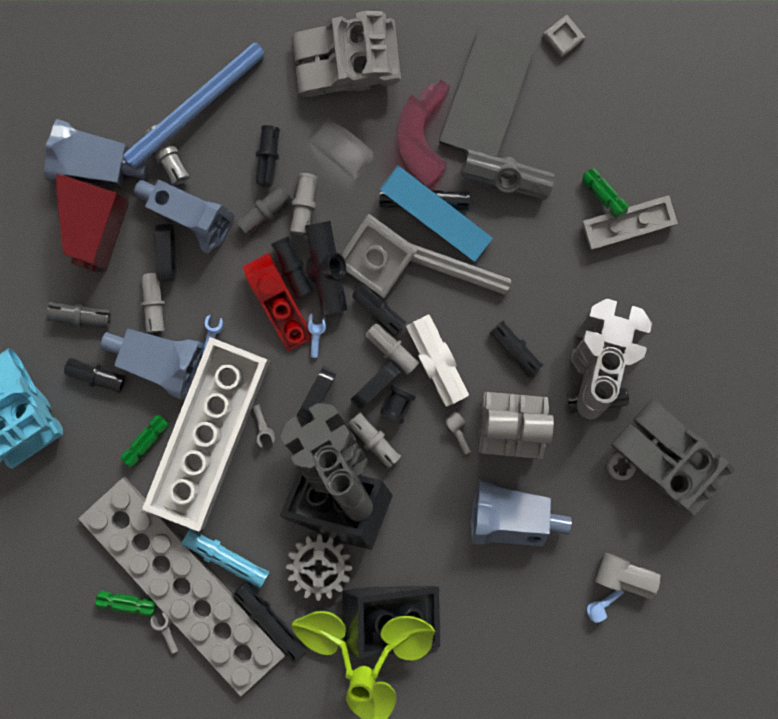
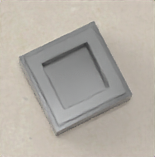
M565 15L543 33V37L560 58L564 57L585 39L583 33L568 15Z

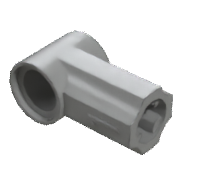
M604 553L595 582L614 590L621 591L623 589L653 599L655 594H657L661 575L632 565L630 561Z

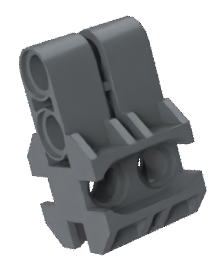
M653 399L633 419L650 438L648 439L638 429L628 424L611 443V446L631 463L649 483L663 492L666 498L686 514L689 513L691 516H695L735 471L727 460L721 455L714 453L708 447L709 444L690 429H687ZM658 443L667 454L663 453L656 444ZM696 452L701 453L703 457L702 465L698 468H694L691 464V458ZM680 475L683 485L679 490L673 491L670 485L671 480L674 476Z
M317 403L309 408L315 420L301 427L295 416L286 422L280 438L285 447L293 454L291 459L294 465L316 492L331 494L350 519L354 521L365 520L370 516L373 504L359 477L363 476L368 459L356 443L357 439L335 406Z

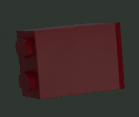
M57 174L56 189L63 254L72 257L71 264L93 272H96L98 267L107 270L129 202L115 192Z

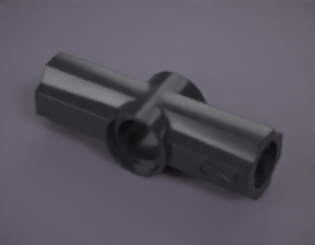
M331 221L305 225L311 255L306 264V272L309 279L317 285L322 314L327 315L346 311L348 309L342 278L346 274V262L343 256L336 252Z

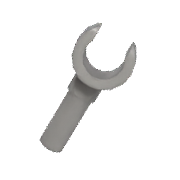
M260 405L253 406L259 429L257 435L258 445L263 447L260 437L263 434H269L274 444L275 433L272 429L267 428Z
M454 411L446 418V425L457 438L463 454H468L471 451L463 433L459 430L466 422L459 413Z
M162 612L165 624L161 627L157 622V618L152 616L150 620L151 626L155 630H161L169 650L173 654L178 649L169 628L172 621Z

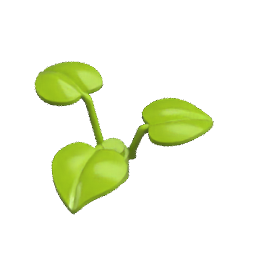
M318 611L298 618L291 624L295 635L309 649L316 653L332 655L337 651L338 646L341 648L346 668L345 677L350 680L346 702L349 708L361 719H388L395 707L396 692L391 685L386 682H376L378 673L388 653L393 649L395 655L401 659L418 660L430 651L435 634L433 626L420 618L412 616L395 617L389 620L381 630V638L389 645L384 648L374 669L360 666L353 671L346 643L341 640L345 636L346 627L338 616L330 612Z

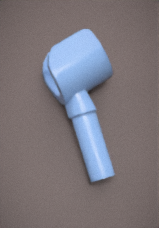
M312 314L308 318V330L312 333L310 357L313 358L318 357L320 335L326 329V317L324 315L322 323L319 325L312 323Z
M208 315L206 317L205 327L208 332L201 356H203L209 338L215 339L216 334H219L224 329L222 318H220L218 327L211 328L209 324L212 316Z
M622 589L621 591L615 590L605 599L590 603L587 606L590 620L595 623L605 620L607 614L604 608L624 594V591Z

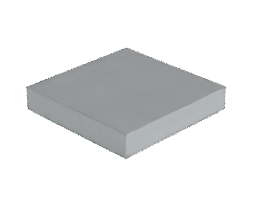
M369 214L341 255L346 262V272L384 299L418 249Z

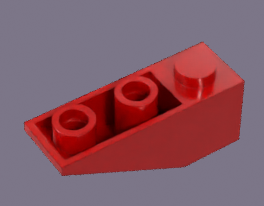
M267 253L242 266L247 281L286 350L289 352L311 340L312 333L308 330V325L270 254Z

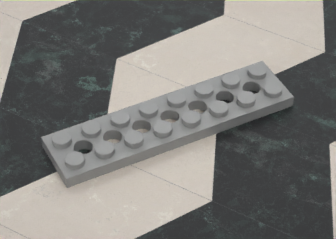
M123 477L78 519L231 687L242 696L275 666L286 653L256 620L252 621L249 618L250 614L245 607L232 595L193 550L181 545L182 538L162 517L142 510L146 499L126 477ZM118 511H123L129 516L130 522L126 528H120L115 524L114 517ZM142 533L148 536L150 540L148 549L140 550L136 547L134 539L137 534ZM157 556H165L169 559L170 568L168 571L160 572L156 569L154 562ZM178 578H185L189 581L191 586L189 593L180 594L176 591L175 581ZM205 600L210 604L211 612L209 615L200 616L195 611L197 601ZM224 622L230 626L231 635L229 637L220 638L217 636L215 626L218 623ZM239 645L248 646L252 652L251 658L240 660L235 654L236 647Z

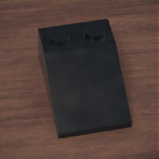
M298 471L280 516L340 542L372 550L393 495L383 480L366 476L359 477L372 501L373 509L370 516L365 520L354 521L348 517L331 494L316 492L301 472Z
M438 586L366 587L342 591L343 623L346 627L343 641L346 643L348 653L358 659L381 656L384 648L389 645L381 638V630L389 620L400 616L420 618L433 626L435 634L431 648L440 647ZM392 649L388 654H395V653H394V651H393V649Z

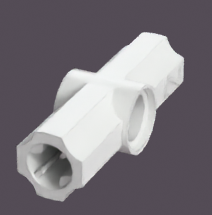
M430 315L408 324L406 327L419 352L418 357L429 379L433 380L445 406L447 407L469 396L455 368L457 364L447 344L442 342Z

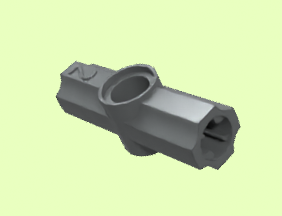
M470 149L465 153L460 171V176L494 185L504 193L515 191L544 200L550 195L555 178L554 173L519 164L512 157L498 158ZM505 171L514 172V175L510 178L500 177Z

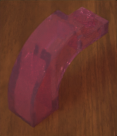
M441 79L435 86L431 83L420 96L423 99L422 102L413 94L409 97L403 107L398 123L397 139L401 161L406 171L429 189L444 173L448 165L430 149L423 133L427 119L449 94L450 86Z

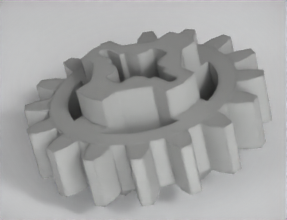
M321 533L318 534L315 541H313L310 535H307L305 545L298 541L295 544L298 553L290 551L288 555L294 562L287 563L286 569L293 570L294 572L288 577V580H296L298 582L294 590L299 591L304 588L306 590L305 598H308L311 593H315L317 601H320L322 593H326L327 597L331 599L334 588L342 592L343 586L340 582H349L350 577L344 572L352 570V564L345 563V560L350 558V552H341L344 546L343 542L334 545L333 538L329 537L325 541ZM314 548L313 555L309 559L300 560L307 550ZM326 548L336 555L338 561L332 560L326 554ZM317 560H322V565L328 567L324 568L322 573H317V569L312 567ZM339 573L333 582L325 585V579L330 574ZM301 574H307L313 580V585L308 583Z

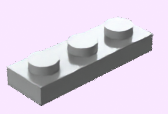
M668 195L628 208V212L621 218H615L611 213L584 220L581 224L589 250L591 251L675 226L678 222L670 196Z

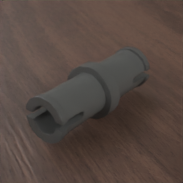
M281 183L265 199L256 201V206L240 220H237L236 223L247 236H250L266 220L269 219L271 221L275 218L274 214L291 199L293 200L294 197Z
M49 302L48 304L50 308H47V321L74 323L75 327H82V324L105 328L110 326L108 322L111 321V309L85 307L82 303H77L76 306Z

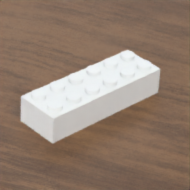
M209 338L142 510L198 532L205 528L271 360L217 339Z

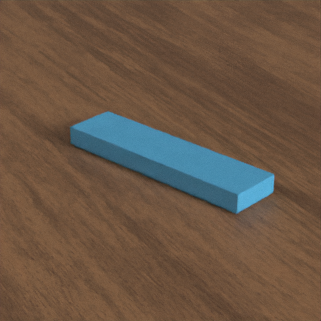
M399 165L395 167L379 189L474 262L493 239Z

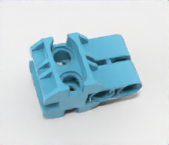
M8 348L0 354V462L4 460L6 466L13 469L62 436L63 428L59 420L51 416L49 412L52 409L51 405L40 390L35 387L18 355Z

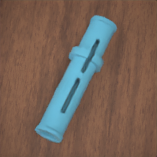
M190 528L181 543L182 546L203 556L204 561L208 563L212 561L250 582L257 588H261L269 571L220 545V541L216 539L213 541Z

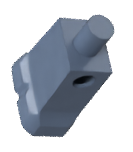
M56 119L46 143L44 178L47 181L56 182L57 174H61L80 181L122 187L124 175L145 179L148 162L143 161L133 169L123 158L124 153L129 150L126 144L78 131L69 123Z
M159 179L155 186L140 180L134 188V196L146 201V208L192 231L199 241L201 251L207 254L225 241L234 222L235 215L225 206L201 200Z
M127 328L124 338L106 332L102 337L100 349L118 355L114 366L157 383L170 395L185 400L199 366L205 343L189 339L172 341Z
M479 479L475 489L470 521L471 544L496 542L543 547L550 532L569 535L571 517L550 514L551 498L500 488L491 482Z

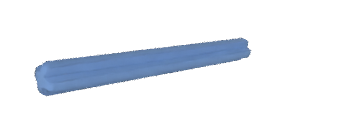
M252 43L123 155L125 162L133 169L139 166L264 57L263 49L257 43Z

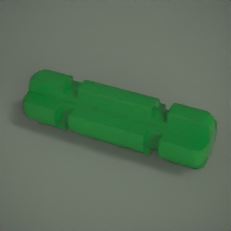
M591 168L583 174V183L589 189H593L591 192L606 208H611L609 212L615 218H621L628 212V204L622 198H618L619 194L604 178L600 179L601 175L596 169Z
M156 415L149 422L150 426L145 427L131 443V448L125 450L120 457L123 463L129 467L135 466L141 459L140 455H144L159 438L158 434L163 433L168 428L169 423L162 416Z
M100 591L96 596L95 606L105 610L111 608V611L133 615L139 613L140 616L152 617L155 612L156 603L151 599L144 598V600H140L139 597L117 593L113 596L111 592Z

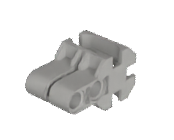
M362 11L356 13L357 18L347 20L340 16L329 20L325 24L326 26L294 33L292 35L294 60L296 64H299L295 68L298 95L313 97L339 91H365L371 89L370 85L381 84L383 86H390L401 80L395 20L392 18L386 19V14L382 11Z
M605 299L593 305L579 324L576 336L583 339L576 349L573 348L570 360L579 374H583L577 400V409L582 417L586 419L598 418L617 398L622 379L627 377L645 358L647 347L637 344L645 334H650L652 322L642 308L632 306L629 318L625 319L614 316L617 301Z
M484 392L478 452L482 454L543 459L546 443L550 444L552 441L554 425L553 415H548V397Z

